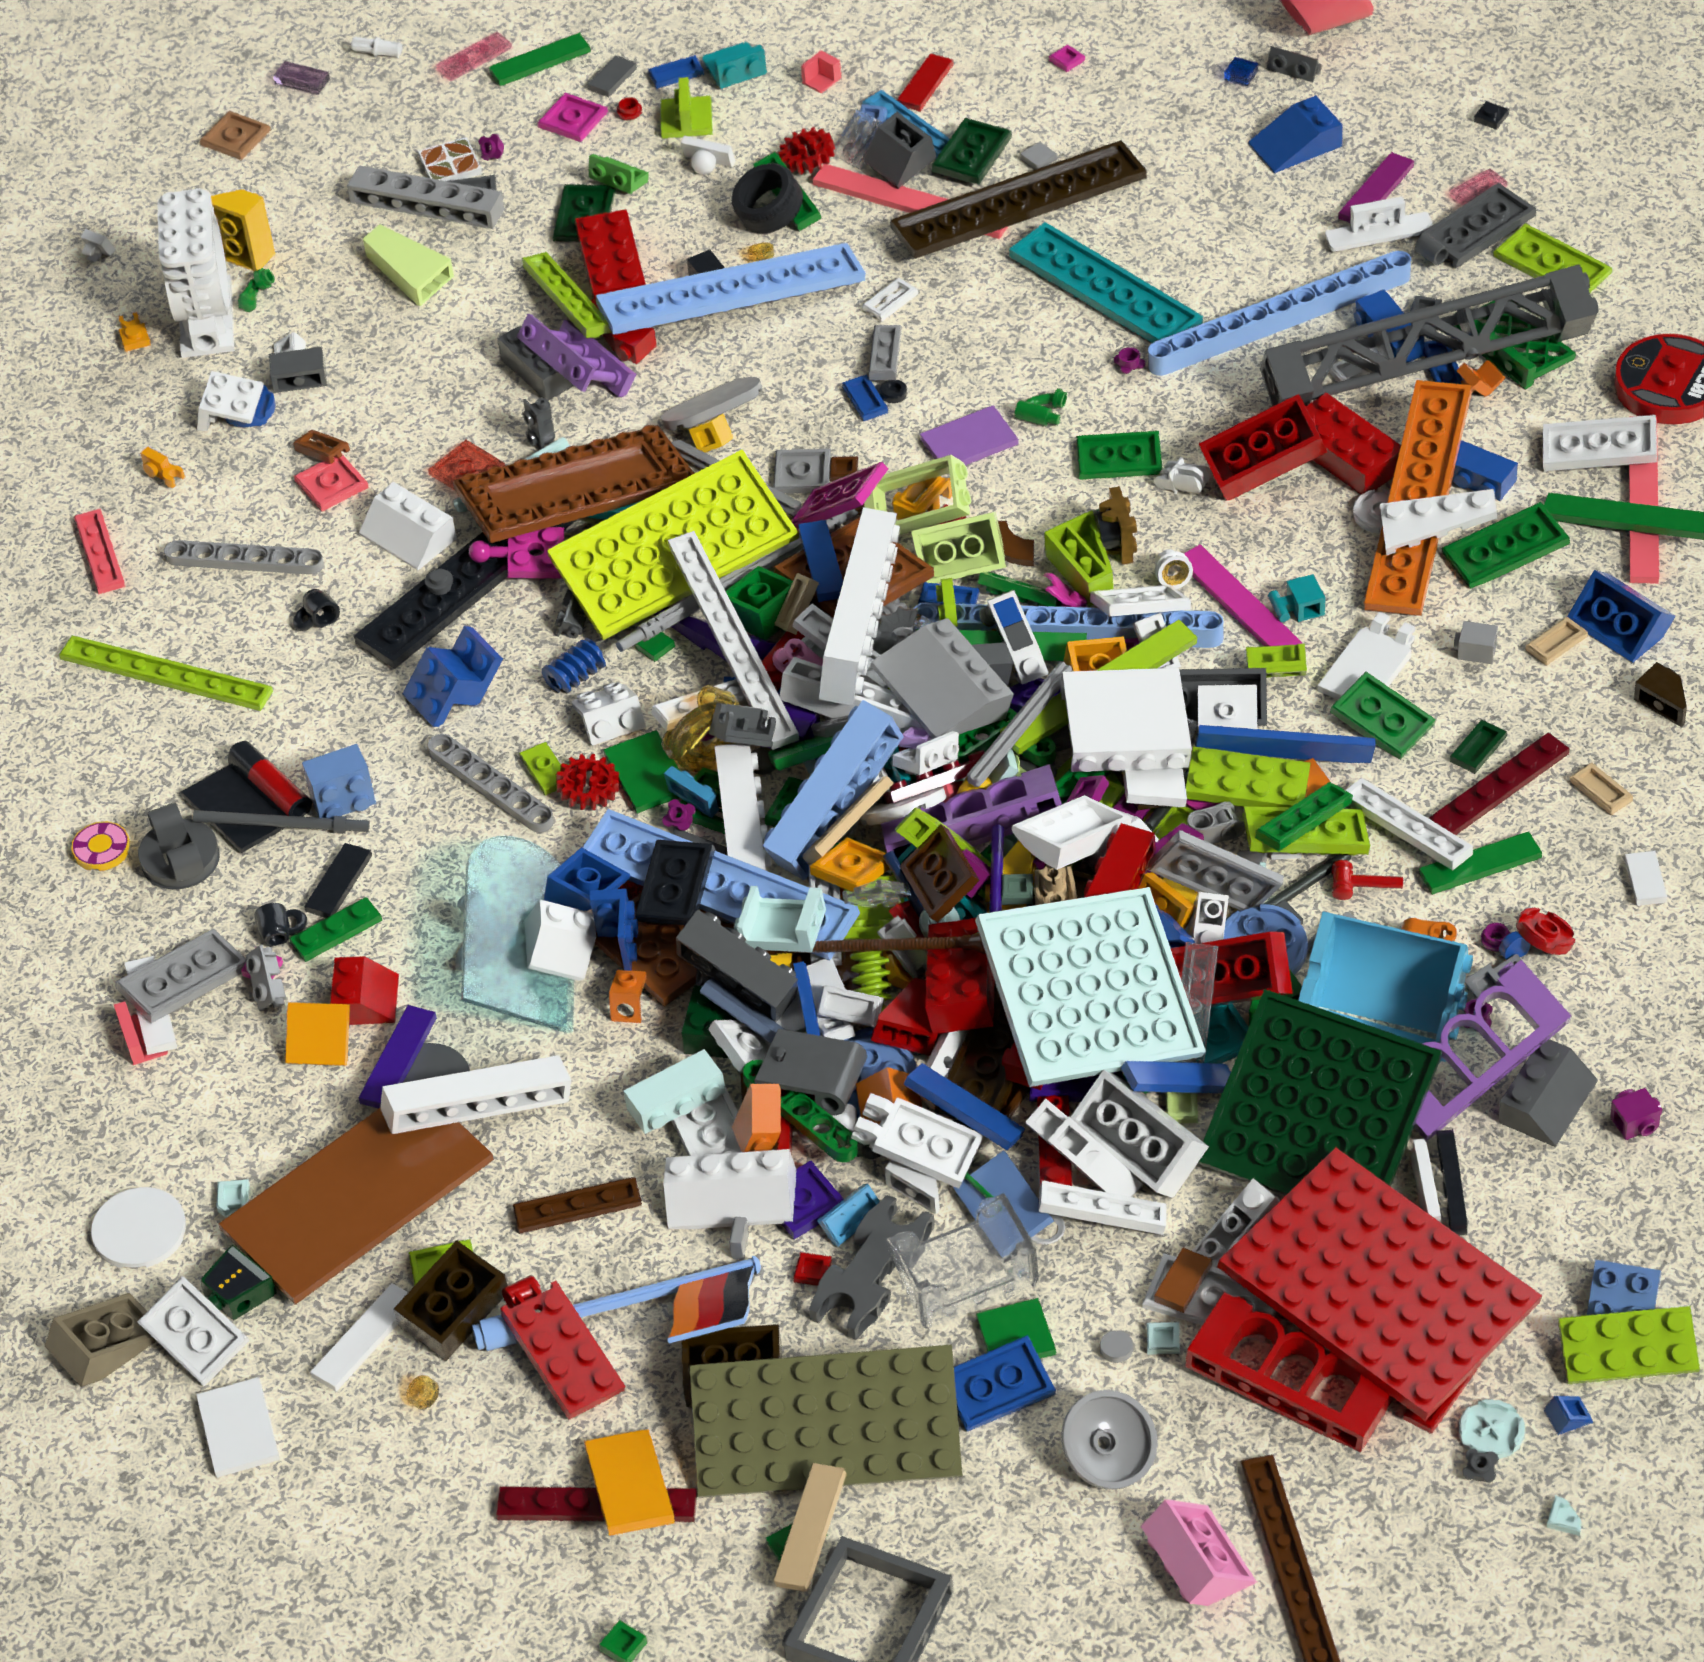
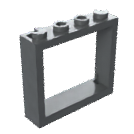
M841 1536L836 1547L832 1546L829 1549L825 1561L826 1566L822 1574H816L811 1586L812 1593L808 1600L801 1602L794 1627L788 1628L785 1632L782 1645L785 1647L786 1660L790 1662H857L804 1642L848 1559L930 1589L894 1662H918L954 1592L952 1575Z

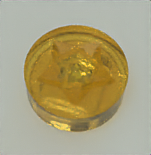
M758 243L747 249L750 261H762L770 259L775 255L771 243Z
M426 1375L418 1376L412 1380L407 1388V1401L418 1409H427L437 1400L439 1385L435 1380Z

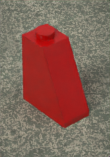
M914 978L878 1015L871 1041L931 1055L938 1034H932L925 1009L926 980Z

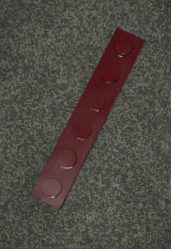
M1548 732L1428 819L1457 835L1569 755L1570 748Z
M500 1487L496 1514L498 1520L605 1521L596 1488ZM666 1488L674 1513V1521L695 1522L697 1489Z

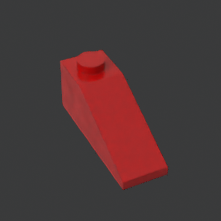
M591 299L590 301L598 308L596 300ZM653 327L614 335L612 332L602 334L614 353L622 361H630L636 365L657 346Z

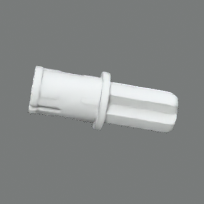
M353 37L351 49L355 52L373 54L374 57L384 55L399 58V54L402 52V42L381 40L380 37L375 39Z

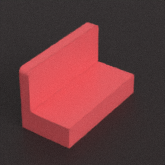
M125 1001L114 1004L133 1065L168 1054V1051L147 1055L137 1014L130 1016Z

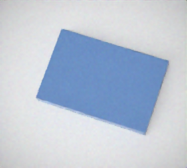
M1004 1150L971 1174L980 1185L1002 1204L1001 1209H997L966 1179L963 1180L959 1189L953 1187L1002 1258L1012 1253L1054 1221L1050 1214L1038 1212L1039 1198Z

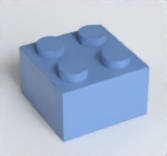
M358 744L302 762L310 799L319 818H334V816H342L356 810L364 811L369 806L376 804L368 766Z

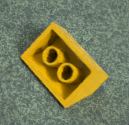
M243 189L211 196L214 214L221 233L225 261L254 272L261 269L275 255L263 197Z

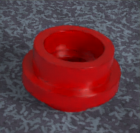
M626 97L620 100L617 107V115L621 119L633 120L642 114V105L636 98Z

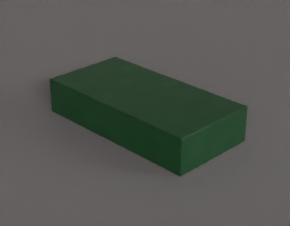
M1481 720L1451 754L1450 762L1476 774L1506 739L1507 731Z

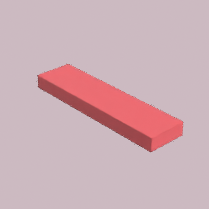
M101 509L75 515V522L98 594L126 587Z

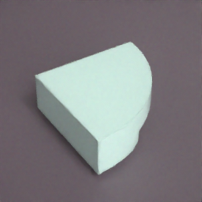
M1555 1495L1547 1521V1528L1580 1536V1517L1567 1500Z

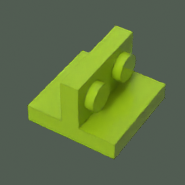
M689 77L678 78L679 89H674V98L661 99L662 139L713 135L711 95L691 97Z

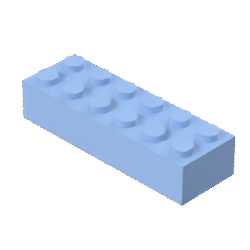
M862 700L859 706H855L851 710L848 722L842 731L839 730L833 736L831 747L825 755L823 754L818 758L814 766L815 770L809 779H805L800 784L798 795L794 801L785 806L780 821L765 836L763 847L778 866L802 880L809 876V864L802 858L803 854L873 783L904 736L892 716L865 700Z

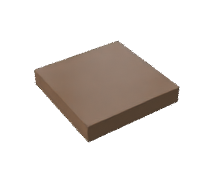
M229 110L200 139V145L242 160L271 131V128L268 124Z

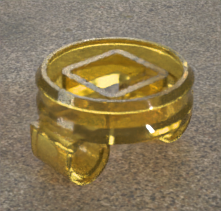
M712 685L704 686L697 696L698 707L686 714L674 729L665 732L662 739V747L668 757L678 761L682 768L691 772H699L702 767L716 770L715 746L734 743L725 742L714 737L709 745L705 747L701 740L710 730L717 703L740 704L733 693Z

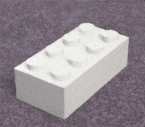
M1106 1070L1101 1072L1070 1117L1129 1171L1157 1193L1171 1198L1176 1195L1209 1147L1142 1093L1133 1091L1130 1084L1123 1078Z

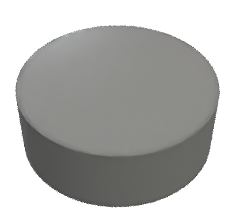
M1119 1330L1106 1333L1100 1342L1101 1354L1107 1361L1112 1363H1121L1128 1360L1133 1353L1132 1338L1127 1333Z

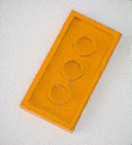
M649 1429L584 1441L609 1536L675 1523L674 1513Z

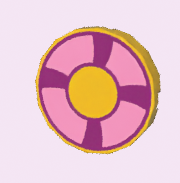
M108 821L95 822L85 826L75 835L71 851L76 863L82 868L104 871L118 866L126 859L130 848V839L126 830L117 823Z

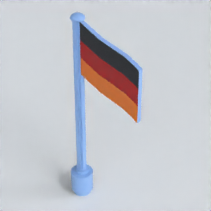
M752 1256L751 1259L578 1303L573 1306L582 1318L677 1293L673 1303L674 1324L667 1338L668 1343H673L744 1324L750 1311V1284L754 1272L756 1274L760 1272L761 1264L756 1256ZM501 1315L479 1320V1324L472 1325L478 1350L486 1349V1351H491L517 1344L515 1336Z

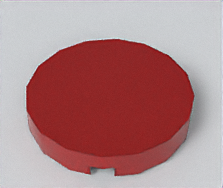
M1536 907L1526 908L1520 913L1516 921V928L1519 934L1535 948L1555 955L1567 954L1572 949L1576 938H1573L1575 933L1572 927L1557 914L1549 911L1547 914L1539 913L1541 909Z

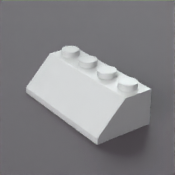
M790 1150L666 1157L664 1193L668 1229L732 1227L736 1217H746L748 1226L783 1224L784 1221L793 1222L796 1167Z

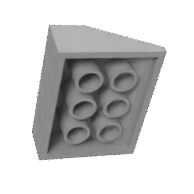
M948 618L923 626L871 661L870 665L932 739L951 731L961 734L1006 719L1014 694Z

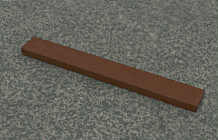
M1270 1454L1241 1461V1468L1303 1662H1341L1274 1455Z

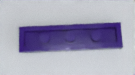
M407 1005L358 1097L360 1104L379 1109L381 1107L382 1087L404 1082L437 1019L435 1011Z

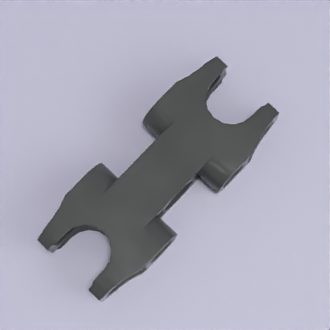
M890 1195L884 1197L874 1208L867 1212L857 1227L854 1244L861 1248L846 1270L839 1266L831 1265L819 1281L817 1291L809 1308L810 1320L819 1323L830 1309L839 1306L849 1307L853 1312L846 1326L848 1337L857 1340L870 1325L877 1321L890 1301L891 1290L883 1287L884 1283H881L887 1274L890 1275L897 1264L912 1269L925 1251L926 1243L935 1226L934 1215L925 1211L908 1225L895 1224L891 1219L898 1209L896 1206L897 1198Z

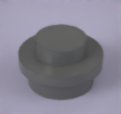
M445 569L433 570L425 577L427 589L435 595L447 593L453 584L452 574Z

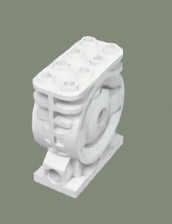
M200 188L167 192L158 199L157 203L159 259L162 264L170 310L174 321L180 322L181 356L186 358L235 351L231 275H227L221 233L214 214L210 193Z

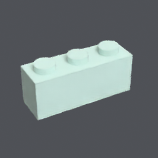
M703 1049L624 1090V1097L628 1112L644 1134L654 1129L663 1127L666 1123L681 1115L690 1113L693 1109L708 1101L717 1099L726 1090L723 1073L706 1050Z

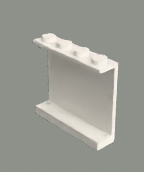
M1179 668L1062 672L1060 692L1061 699L1066 701L1073 753L1071 772L1189 768L1192 747Z

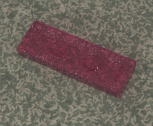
M497 31L436 64L437 70L450 81H453L512 49V43Z

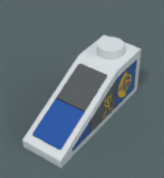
M1012 590L987 600L1001 641L1007 644L1013 662L1012 670L1016 681L1023 685L1048 675L1049 673L1040 648L1015 591Z

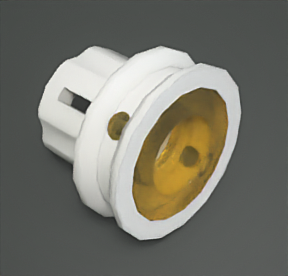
M1166 549L1157 555L1154 572L1162 585H1171L1178 589L1189 582L1192 577L1193 567L1183 553Z

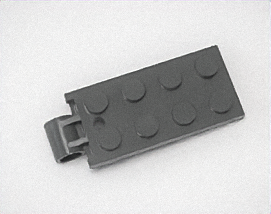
M1497 183L1422 232L1415 244V251L1434 265H1440L1445 259L1449 258L1453 261V267L1457 269L1535 217L1536 207L1500 183Z

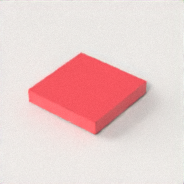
M344 455L339 459L334 457L335 462L332 464L322 461L294 476L295 482L321 511L369 488L368 482Z

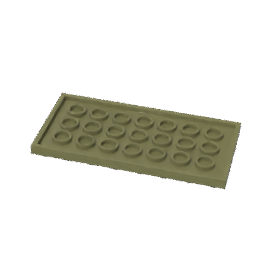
M952 1344L690 1365L699 1498L804 1490L813 1463L844 1468L847 1474L843 1486L963 1477Z

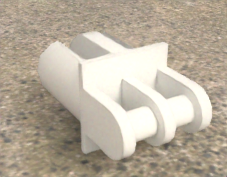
M1180 457L1178 461H1168L1165 468L1160 471V476L1155 478L1154 484L1160 489L1173 490L1174 494H1177L1178 491L1200 493L1212 476V471L1209 467L1184 463L1183 457Z

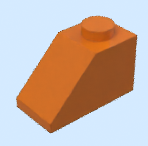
M750 1084L732 1125V1130L741 1152L770 1151L774 1149L781 1133V1088L779 1084Z

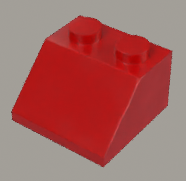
M365 956L335 957L330 1004H350L349 1025L395 1023L399 974Z

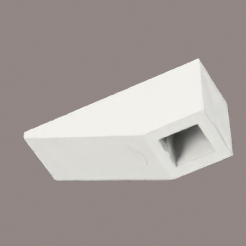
M1253 1178L1192 1251L1211 1258V1267L1217 1268L1219 1259L1277 1205L1280 1200Z

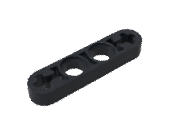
M1454 1130L1437 1131V1148L1440 1169L1444 1176V1181L1442 1182L1444 1196L1447 1198L1446 1210L1449 1229L1459 1236L1467 1235V1216Z

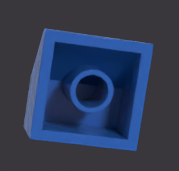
M581 847L547 876L544 901L588 911L591 910L590 890L618 889L630 878V874Z

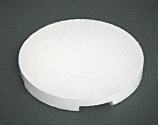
M937 787L897 803L884 804L883 802L870 807L860 818L861 824L877 825L905 817L915 807L921 810V807L928 809L946 799L944 787Z
M151 1187L133 1188L118 1193L100 1207L92 1223V1240L98 1254L109 1264L119 1268L143 1266L147 1268L164 1261L178 1249L183 1241L186 1218L178 1200L166 1191Z

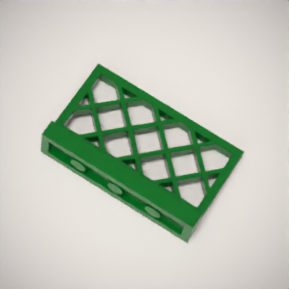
M1494 300V301H1491V302H1489V303H1487V304H1485V305H1483V306H1486V305H1488V304L1495 303V300ZM1503 314L1499 321L1508 322V326L1496 325L1490 335V341L1501 338L1495 333L1507 334L1509 336L1537 327L1508 314ZM1477 319L1474 320L1479 336L1485 323H1481ZM1512 323H1521L1527 328L1513 327L1511 325ZM1460 324L1454 326L1455 328L1462 331ZM1551 335L1542 338L1546 342L1529 341L1481 355L1526 390L1534 384V379L1575 360L1576 353L1563 342H1557L1555 336ZM1513 347L1525 348V352H1518ZM1529 349L1543 350L1545 355L1529 353ZM1548 351L1560 352L1562 356L1548 355ZM1532 362H1540L1544 364L1536 368V365Z

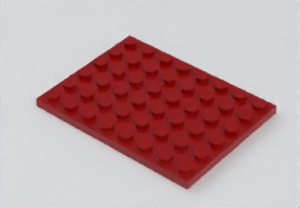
M1337 1148L1329 1153L1222 1256L1217 1266L1229 1277L1424 1421L1441 1406L1529 1315L1542 1298V1295Z

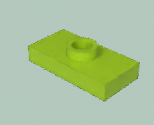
M547 742L520 752L522 761L544 795L555 792L557 784L556 774L560 771L561 764Z

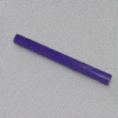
M994 825L992 827L989 913L1002 911L1004 827L1002 825Z

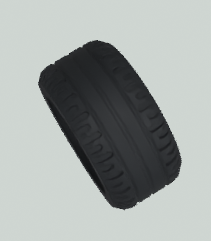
M776 163L759 165L747 171L734 186L731 196L733 210L743 225L749 230L761 234L775 232L787 226L800 211L803 201L802 189L795 177L786 167ZM781 188L780 193L771 203L761 208H753L756 201L763 194L770 190Z

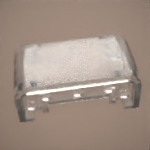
M1004 1193L984 1199L976 1211V1221L923 1242H920L917 1235L913 1232H899L887 1239L888 1250L920 1323L926 1329H931L1029 1290L1037 1284L1039 1279L1036 1246Z

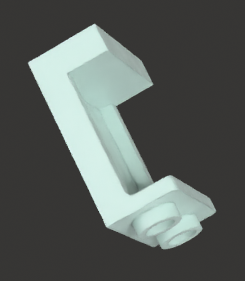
M751 886L748 896L743 898L742 913L740 918L735 920L734 930L741 933L746 938L745 942L754 949L758 946L764 950L812 953L826 912L822 889L810 887L805 900L761 898L758 886Z

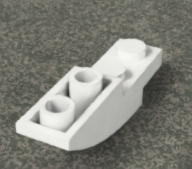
M1047 1099L1042 1102L1025 1122L1027 1126L1070 1161L1077 1170L1103 1192L1132 1197L1143 1185L1108 1150Z

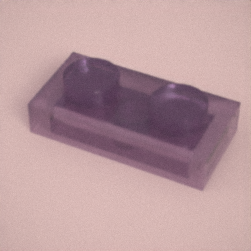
M284 61L273 76L274 83L277 85L317 95L320 94L330 81L328 71Z

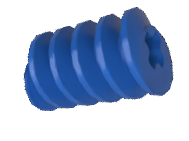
M585 637V640H580L576 646L570 647L567 653L563 652L559 659H554L550 662V665H545L542 668V675L547 685L557 693L560 692V689L570 693L572 690L569 683L578 687L580 685L578 676L586 681L589 678L587 671L594 675L597 673L596 665L604 668L606 662L596 643L592 639Z

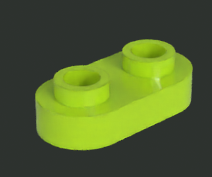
M952 578L941 579V585H936L937 602H943V605L938 606L939 621L948 618L955 627H958Z

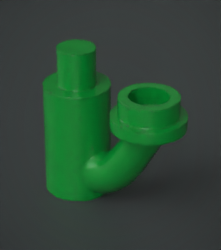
M1057 388L1055 393L1036 395L1025 401L1019 400L1015 408V418L1042 426H1047L1048 423L1058 425L1061 415L1052 413V408L1042 405L1052 403V407L1055 409L1057 407L1063 408L1067 401V392Z

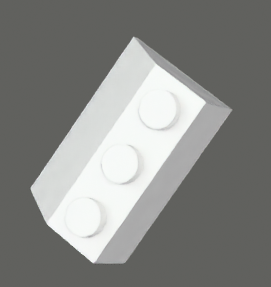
M392 482L374 497L359 531V535L416 570H420L457 539L453 517L395 482Z

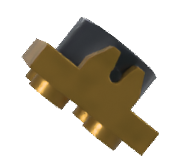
M1120 486L1109 488V499L1099 504V509L1093 510L1097 528H1099L1101 541L1106 553L1111 555L1119 554L1122 565L1133 563V553H1137V542L1135 536H1133V533H1137L1136 520L1134 516H1129L1131 507L1128 496L1123 497Z

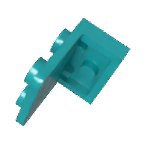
M742 42L702 57L704 65L720 89L767 74L765 50L761 44L751 47L748 42Z

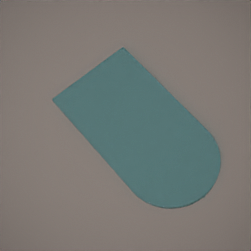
M496 836L486 839L476 846L470 854L466 865L461 1001L564 1033H572L574 980L527 968L525 919L539 900L544 901L547 876L561 864L545 849L528 840L513 836Z

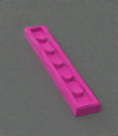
M1201 544L1183 553L1192 564V577L1263 646L1303 644Z

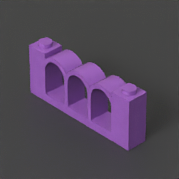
M1049 764L1021 773L1022 776L1002 779L990 785L986 790L973 789L950 798L946 803L941 802L928 809L921 807V810L939 820L974 847L992 841V827L994 825H1002L1004 827V837L1014 834L1012 832V825L1060 806L1062 802ZM905 817L881 823L887 853L893 851L897 859L912 844L895 830Z
M1522 960L1515 965L1512 962L1508 963L1497 973L1500 978L1497 979L1496 986L1486 989L1477 998L1473 1015L1459 1014L1449 1019L1443 1027L1440 1043L1435 1041L1423 1043L1429 1047L1441 1050L1442 1058L1449 1063L1468 1085L1467 1088L1444 1107L1428 1090L1414 1126L1415 1130L1426 1141L1436 1135L1437 1131L1442 1130L1570 1022L1571 1014ZM1500 998L1507 1000L1535 1030L1512 1050L1504 1044L1482 1017L1481 1008L1491 999ZM1468 1026L1474 1028L1501 1057L1498 1062L1479 1078L1473 1075L1448 1044V1035L1457 1027Z

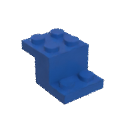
M464 626L452 649L426 647L402 694L433 727H439L443 725L453 704L476 706L481 702L503 658L473 627Z

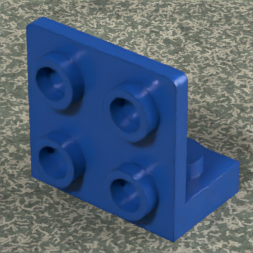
M626 889L590 890V904L597 937L618 936L624 970L631 971L632 962L637 961V945L633 943V938L638 937L639 933L638 920L634 919V901L628 900Z

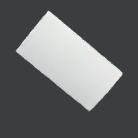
M1084 795L1012 825V832L1034 856L1058 870L1106 849L1110 835L1112 833L1116 834L1121 823L1131 826L1132 817Z

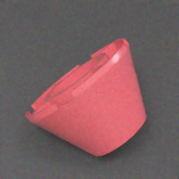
M1280 0L1291 17L1310 35L1368 18L1374 11L1370 0Z

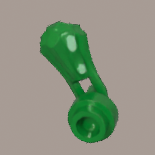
M261 268L254 272V278L248 282L246 289L239 295V308L246 312L256 309L259 288L266 290L275 281L271 270Z

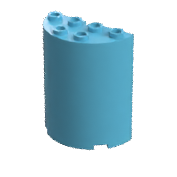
M1323 911L1309 959L1308 973L1306 978H1304L1298 1001L1318 1008H1328L1437 1034L1436 1040L1327 1010L1421 1044L1434 1041L1440 1043L1445 1024L1449 1019L1458 1015L1459 1009H1465L1468 992H1465L1464 984L1466 973L1469 974L1472 967L1473 955L1468 954L1467 944ZM1460 1027L1452 1030L1448 1035V1044L1450 1039H1457ZM1441 1057L1440 1062H1446V1060Z

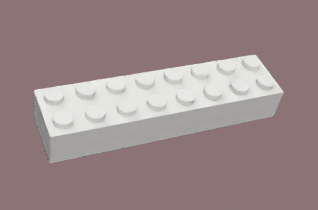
M863 507L823 656L819 700L853 706L856 694H862L864 678L860 676H866L869 664L867 656L871 657L874 644L872 637L876 638L879 624L877 619H881L883 602L881 600H886L888 590L886 582L891 580L893 570L891 564H895L897 555L896 544H893V542H898L900 526L895 525L897 513Z

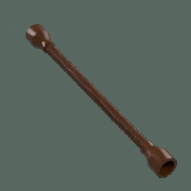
M979 932L962 937L821 940L815 942L812 951L813 953L838 951L859 952L962 948L986 954ZM765 950L770 956L778 955L779 953H805L792 951Z

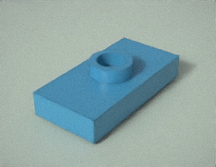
M862 1184L817 1221L831 1243L835 1246H840L855 1234L857 1227L867 1212L880 1201L869 1184Z

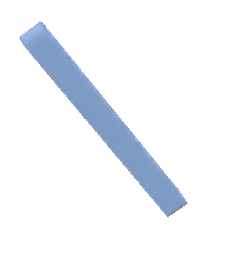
M1393 251L1156 341L1148 347L1149 371L1158 376L1167 375L1356 303L1357 299L1403 285L1410 280L1411 256L1404 251Z
M920 603L916 605L913 609L918 608V613L913 631L915 632V629H920L925 625L939 621L938 606L943 605V603ZM956 604L958 625L956 628L958 630L998 631L996 624L988 627L980 619V610L986 608L987 605ZM1021 606L1032 632L1087 633V640L1123 636L1124 639L1138 638L1132 623L1161 613L1166 627L1179 619L1198 637L1197 644L1192 647L1213 648L1219 646L1224 639L1223 617L1213 611L1180 610L1108 616L1099 608Z

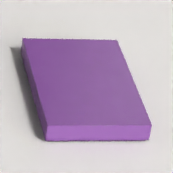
M994 405L920 433L921 441L934 459L952 455L965 465L1019 444L1018 437Z

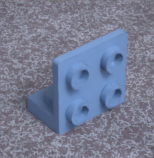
M1595 1259L1587 1316L1655 1309L1661 1270Z

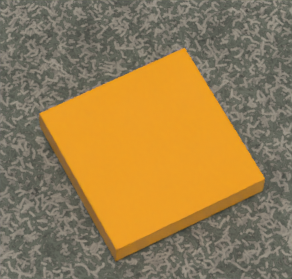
M847 837L822 858L810 865V875L858 894L888 871L889 867L883 859L886 853Z
M288 1002L285 1063L346 1066L348 1062L350 1004Z

